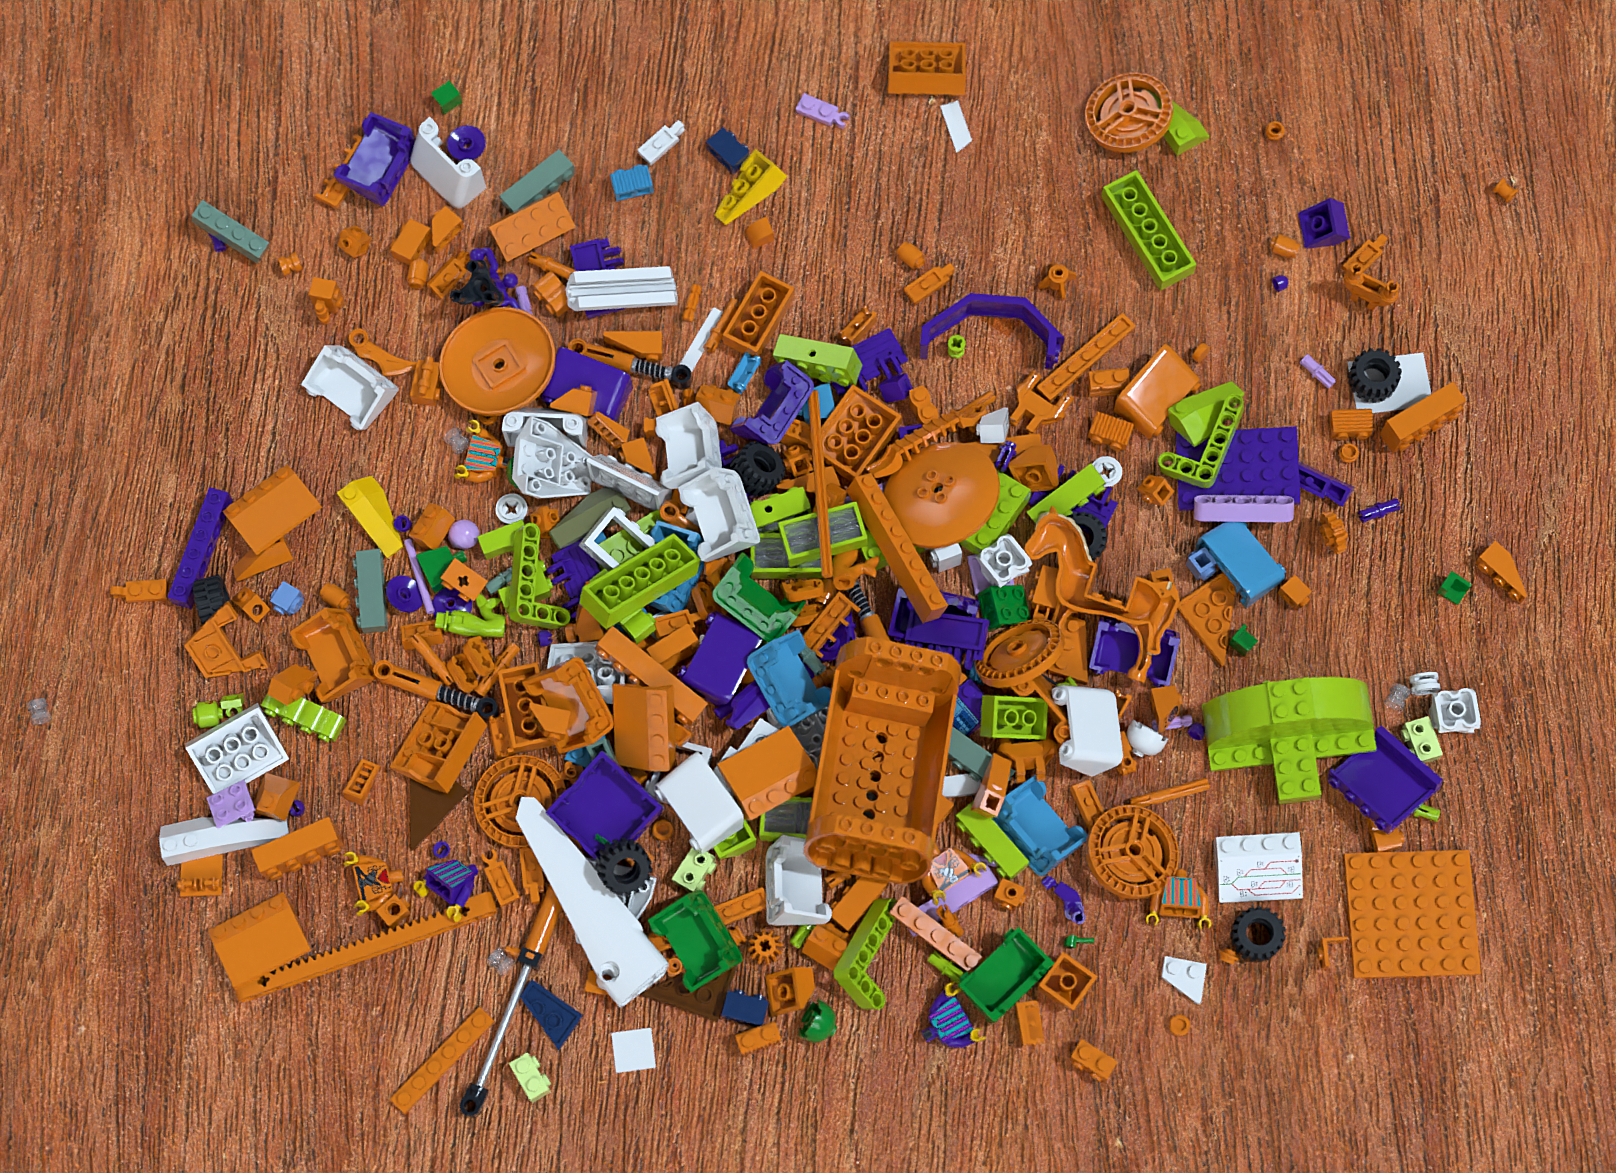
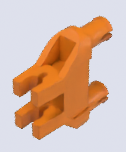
M1358 262L1353 263L1346 270L1344 283L1351 292V300L1357 302L1361 298L1369 302L1367 308L1373 311L1376 306H1388L1397 300L1398 282L1394 285V280H1391L1385 284L1363 273V266L1360 264L1358 267Z
M1034 370L1030 372L1023 383H1019L1016 386L1018 407L1011 415V420L1009 421L1010 424L1016 427L1024 416L1030 418L1031 422L1026 427L1025 432L1027 435L1035 434L1040 426L1063 420L1066 409L1074 401L1071 395L1067 397L1069 393L1064 392L1058 402L1052 405L1034 393L1032 389L1042 378L1039 373L1035 376L1036 371Z
M1047 726L1046 740L1040 739L1038 742L1012 744L1011 738H998L997 754L1012 761L1011 768L1015 770L1017 783H1025V770L1035 769L1037 781H1045V766L1057 750V744L1052 740L1051 727Z

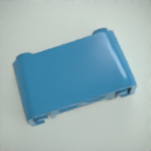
M657 520L650 533L651 537L655 540V544L674 533L699 557L698 545L704 542V539L698 533ZM700 561L697 575L648 605L668 614L685 610L692 595L691 588L697 584L703 571L704 561Z
M1224 522L1198 539L1195 548L1198 551L1204 547L1217 562L1218 567L1236 587L1235 592H1240V595L1243 597L1240 602L1246 609L1285 579L1286 571L1284 567L1274 561L1248 530L1246 522Z
M799 630L770 641L750 654L747 659V665L778 722L784 727L795 725L826 709L829 705L831 688L822 687L817 690L798 654L804 650L805 640Z
M1035 775L1005 796L998 816L993 817L992 820L1028 859L1030 868L1037 875L1044 876L1086 842L1088 835L1082 827L1074 825L1068 828L1043 799L1046 795V785L1043 781H1037Z

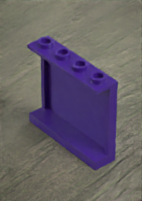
M1381 725L1375 730L1374 734L1377 750L1375 752L1353 754L1337 769L1333 770L1331 768L1327 780L1334 789H1338L1344 794L1348 802L1354 803L1364 816L1373 820L1379 830H1384L1389 835L1440 789L1443 779Z

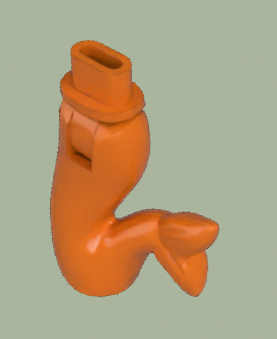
M858 549L833 555L832 579L834 586L838 590H848L854 587L858 577L863 574L876 577L875 568L879 563L880 556L872 557L864 563L852 566L857 559Z

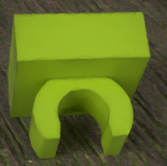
M241 693L222 697L220 701L221 708L226 709L228 717L232 715V708L237 709L238 713L243 711L244 695Z

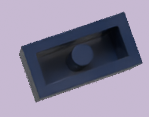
M722 127L706 141L707 150L734 175L749 157L750 151L744 143L740 144L736 140L737 138L733 132L727 131Z
M733 989V992H727L721 1016L724 1019L759 1027L764 1025L769 1001L765 1000V996L754 994L751 997L745 995V991Z

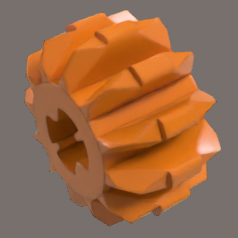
M762 929V936H759L757 932L754 933V937L757 940L749 939V943L754 946L748 947V952H754L751 955L752 960L759 956L758 964H761L763 959H765L766 965H770V958L777 962L775 954L782 955V951L778 948H782L783 943L778 942L780 940L779 935L773 937V930H770L769 934L766 935L765 929ZM765 943H769L770 950L766 949L767 952L762 951V944L765 946Z

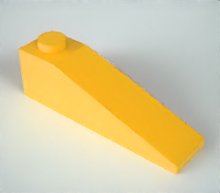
M756 149L740 168L742 172L738 179L733 180V188L730 194L725 195L715 213V216L725 225L775 192L788 177Z
M373 476L354 480L337 492L341 502L387 559L403 548L399 532L394 527V519L385 492Z

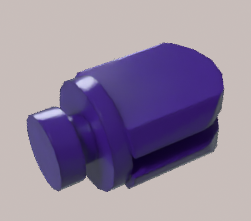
M1005 441V444L999 447L1001 452L994 464L996 469L1003 455L1006 454L1007 458L1000 470L1005 472L1011 457L1016 455V451H1014L1017 446L1011 441Z

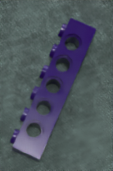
M211 487L208 489L168 594V599L174 605L191 610L195 602L193 582L205 576L226 520V516L222 511L232 504L233 501L228 492Z

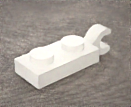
M678 120L670 129L665 125L637 150L638 154L650 165L654 164L679 141L677 136L685 131L683 128L684 124Z

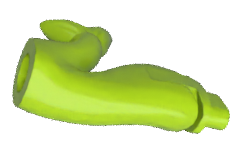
M479 594L475 600L484 620L461 610L451 611V614L449 611H446V613L437 612L435 628H443L445 632L449 631L464 636L504 638L506 616L495 614L492 611L502 600L495 597L486 599L482 594Z

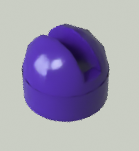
M1278 275L1272 278L1273 286L1277 292L1288 287L1289 281L1286 276Z
M404 515L398 516L394 521V527L400 532L409 531L412 525L410 519Z
M549 631L537 632L540 647H545L552 643L553 639L549 638L552 634Z
M1194 723L1190 726L1188 735L1200 741L1205 735V727L1201 723Z
M294 800L293 804L300 811L296 812L291 806L289 813L293 817H300L305 812V805L300 800Z
M443 841L437 842L433 847V853L438 858H444L450 852L449 845ZM444 845L446 848L439 855L437 851Z

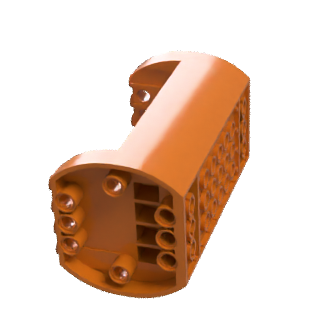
M868 636L849 641L840 648L836 659L803 849L807 860L816 867L896 884L918 881L930 872L956 699L961 678V667L952 655ZM876 736H884L886 738V743H878L876 741ZM879 754L883 756V762H875L873 755ZM871 773L878 774L880 781H872L869 775ZM868 792L875 793L877 800H868L866 794ZM866 811L871 812L874 819H865L863 813Z

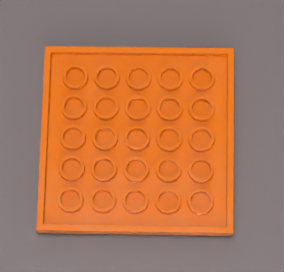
M1469 850L1345 853L1343 855L1353 979L1481 975Z

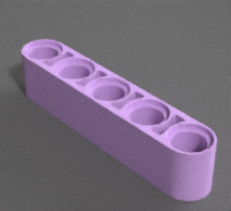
M1199 495L1194 498V518L1198 521L1289 522L1294 518V499L1289 496Z
M986 865L987 872L981 868L977 870L981 873V877L978 878L972 873L944 892L946 894L945 902L941 898H937L939 904L936 906L933 904L932 898L918 908L938 923L941 921V918L937 915L936 910L940 905L943 908L944 904L948 905L950 911L954 913L995 887L999 882L988 865ZM908 928L913 937L917 936V934H915Z

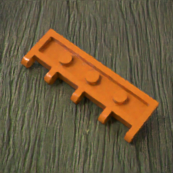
M354 134L352 137L357 141L351 150L348 148L343 150L348 155L343 162L347 165L363 137ZM335 163L333 167L336 169L339 164ZM335 177L331 181L324 179L323 183L327 185V188L322 195L316 192L314 197L338 210L351 189L339 183Z
M841 592L836 594L803 635L807 646L812 651H815L816 655L820 658L824 654L819 650L827 640L830 639L833 642L837 640L832 634L841 623L845 626L850 624L845 618L852 609L858 613L861 610Z

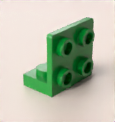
M998 585L989 586L977 594L982 617L990 621L988 632H993L1003 625H1015L1031 620L1023 585H1003L1001 588Z

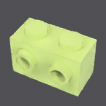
M1429 716L1407 722L1403 725L1401 730L1402 739L1404 742H1407L1409 750L1424 764L1440 759L1443 753Z
M692 847L673 876V883L689 893L702 890L706 884L704 879L708 874L711 875L717 866L715 856L707 851L701 854L698 849L695 851Z
M525 1053L509 1063L532 1103L551 1092L548 1087L551 1083L545 1073L541 1075L538 1067H540V1064L535 1055L531 1057L528 1053Z

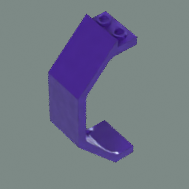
M970 293L922 326L919 359H927L928 346L933 339L969 316L1022 320L1046 345L1045 369L1053 370L1054 363H1058L1059 352H1062L1065 339L1026 297Z

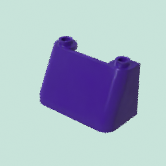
M370 112L368 117L362 122L364 138L349 164L343 163L339 165L335 170L334 177L339 183L383 207L387 204L410 163L416 139L411 128Z
M559 347L555 357V369L552 378L542 392L541 398L545 404L550 406V403L573 388L580 387V385L591 386L593 391H597L593 414L598 411L617 422L633 386L631 377L624 371L570 349Z
M787 360L770 365L763 377L764 384L772 391L754 419L750 416L747 418H736L729 427L730 431L739 437L768 445L776 444L783 438L814 389L813 381Z
M901 585L898 588L888 632L892 639L904 641L910 610L914 609ZM940 591L948 604V607L943 612L944 614L976 618L980 601Z
M715 611L710 613L705 620L708 630L691 662L686 666L682 665L677 676L683 684L697 695L716 706L727 704L733 697L748 668V656L758 649L763 638L742 622Z
M1101 615L1089 668L1098 674H1104L1105 671L1109 670L1127 673L1136 664L1138 658V637L1134 630L1126 623L1113 617ZM1166 629L1160 639V654L1152 655L1147 678L1156 687L1170 685L1180 642V633L1177 631Z

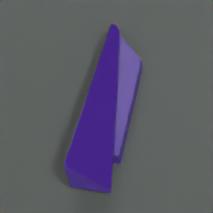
M1299 462L1300 488L1321 498L1327 496L1342 507L1345 505L1355 489L1354 486Z
M803 663L810 678H814V673ZM756 680L733 698L731 707L734 709L731 717L726 719L725 723L732 728L739 729L770 708Z

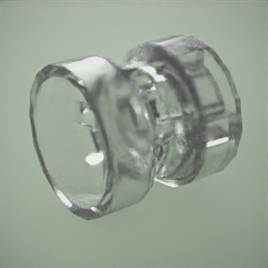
M458 427L452 428L443 437V441L447 445H451V449L456 455L463 453L470 445V440L462 436V431Z
M1393 683L1390 688L1391 693L1386 696L1384 703L1392 709L1403 711L1406 705L1404 701L1409 698L1411 690L1404 685Z
M45 698L35 699L26 704L28 711L31 712L30 719L33 725L44 724L52 719L50 712L47 711L48 703Z
M499 947L487 958L486 963L490 967H494L496 973L502 977L514 966L515 960L507 957L505 951Z

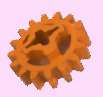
M1329 510L1321 513L1319 531L1323 537L1324 544L1326 546L1330 545V550H1333L1334 554L1346 551L1347 541L1345 539L1348 538V534L1341 518L1337 519V515L1333 511Z

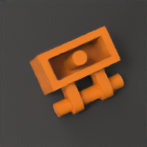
M313 277L308 295L314 305L319 321L327 325L330 322L328 312L338 314L339 309L344 305V296L336 281Z
M427 356L425 361H417L410 393L413 403L436 406L437 400L441 399L442 389H440L442 381L439 363L433 362L434 358Z
M703 384L696 395L695 403L699 402L715 421L731 425L736 416L741 394L735 393L731 389L717 388L716 385L711 384V386Z
M830 922L818 924L807 938L802 953L834 971L835 966L852 939L851 934L843 933Z

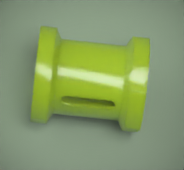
M954 335L950 337L947 350L950 357L961 358L964 355L966 342L962 336Z

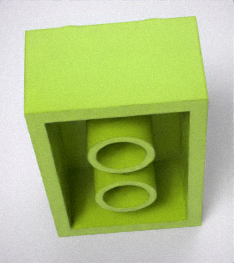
M982 695L980 736L1046 740L1048 704L1043 698Z

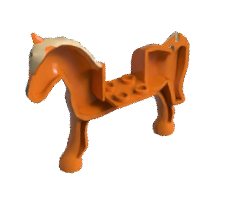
M1051 506L1049 512L1038 516L1035 532L1024 548L1025 553L1030 559H1039L1053 552L1058 554L1059 571L1055 592L1057 605L1051 621L1059 626L1061 632L1067 617L1072 613L1078 612L1105 615L1126 623L1134 630L1139 641V654L1136 664L1127 671L1126 677L1145 683L1152 655L1160 654V639L1171 624L1179 604V593L1175 584L1170 581L1153 583L1144 578L1136 577L1126 607L1123 606L1124 603L1113 598H1110V601H1106L1103 595L1091 592L1097 572V564L1092 562L1082 529L1072 518L1058 514L1055 507ZM1159 589L1164 590L1163 596L1161 595V591Z

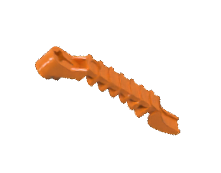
M976 404L964 412H957L952 408L949 413L942 414L937 420L933 419L931 423L922 425V428L913 430V433L904 435V438L895 440L894 444L887 447L881 459L865 467L866 471L872 473L874 478L884 477L898 471L902 466L903 459L906 461L912 460L908 452L909 449L915 454L920 453L918 444L927 447L929 446L927 439L933 442L938 440L936 434L942 437L947 436L945 429H948L950 432L957 431L955 424L961 428L969 427L971 433L977 432V424H980L982 416L988 414L985 405Z

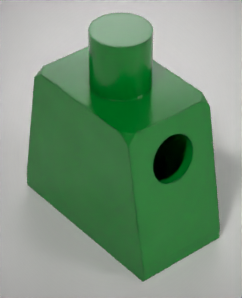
M448 546L416 555L434 593L445 587L441 584L443 580L440 577L454 558L462 563L468 561L463 550L452 555Z

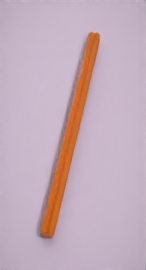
M814 390L808 397L821 572L823 578H831L833 576L819 394L817 390Z

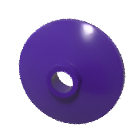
M465 125L452 131L449 135L447 146L450 154L457 160H475L484 152L486 140L481 130L474 126ZM467 144L471 145L469 148H464Z
M400 575L393 577L388 582L386 595L389 602L396 609L410 613L422 606L423 600L415 580Z
M444 588L433 599L432 604L435 611L433 614L436 618L437 612L446 613V611H449L451 614V611L461 610L471 613L472 601L466 602L458 596L460 592L454 588L452 590ZM454 601L455 604L449 607L448 602Z
M841 624L832 634L837 640L833 642L828 639L819 650L824 656L820 658L816 655L820 660L832 661L836 659L840 648L848 643V631Z

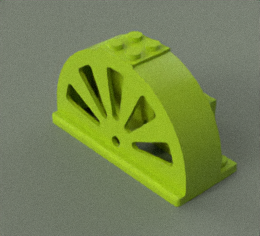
M1306 677L1267 682L1220 695L1202 704L1211 772L1273 764L1278 804L1319 800L1321 798L1316 759L1375 752L1377 750L1368 685L1361 680L1344 677Z

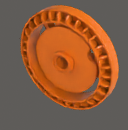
M1125 73L1108 79L1095 89L1086 105L1085 120L1092 138L1102 147L1121 153L1134 152L1151 146L1166 133L1174 114L1173 103L1168 89L1160 80L1144 73ZM1134 88H1142L1154 93L1162 102V108L1158 109L1155 98L1145 90L1136 92ZM1104 103L1101 110V121L1097 123L1099 109Z
M1033 619L1020 622L999 632L985 644L982 661H975V669L980 679L991 687L1005 688L1025 683L1044 673L1058 660L1064 650L1065 638L1059 626L1050 620Z
M529 755L506 757L490 766L480 778L474 793V812L482 830L496 843L514 849L530 847L525 836L506 834L497 829L490 820L495 819L506 830L523 833L516 821L519 808L516 805L517 799L521 797H535L546 811L552 806L550 789L536 775L537 771L545 775L552 782L556 791V800L566 791V786L560 774L546 761ZM520 768L519 772L511 773L502 778L494 787L490 801L486 802L488 791L495 780L510 770ZM525 768L532 769L531 773L524 772ZM486 808H491L492 813L487 814Z
M1122 805L1112 808L1094 822L1086 839V858L1091 872L1104 888L1117 896L1128 899L1150 897L1161 890L1159 886L1166 883L1168 876L1174 877L1179 862V849L1176 838L1168 824L1149 809L1135 805ZM1121 819L1131 820V822H1123L1112 827L1105 835L1102 848H1100L1101 836L1108 824ZM1148 827L1157 835V837L1159 838V840H1160V842H1161V844H1162L1163 851H1164V866H1163V867L1160 865V864H1161V860H1162V850H1161L1160 843H1159V841H1158V839L1156 838L1155 835H1154V836H1150V835L1147 833V832H1148ZM1129 848L1135 851V855L1130 853ZM1156 872L1159 874L1158 878L1154 875ZM1146 880H1149V881L1151 882V883L1146 884V885H1132V884H1129V883H1140V882H1144V881H1146Z

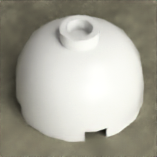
M1132 720L1126 733L1129 744L1133 748L1131 752L1140 757H1143L1144 754L1149 756L1158 754L1168 741L1167 737L1159 735L1155 730L1135 720Z

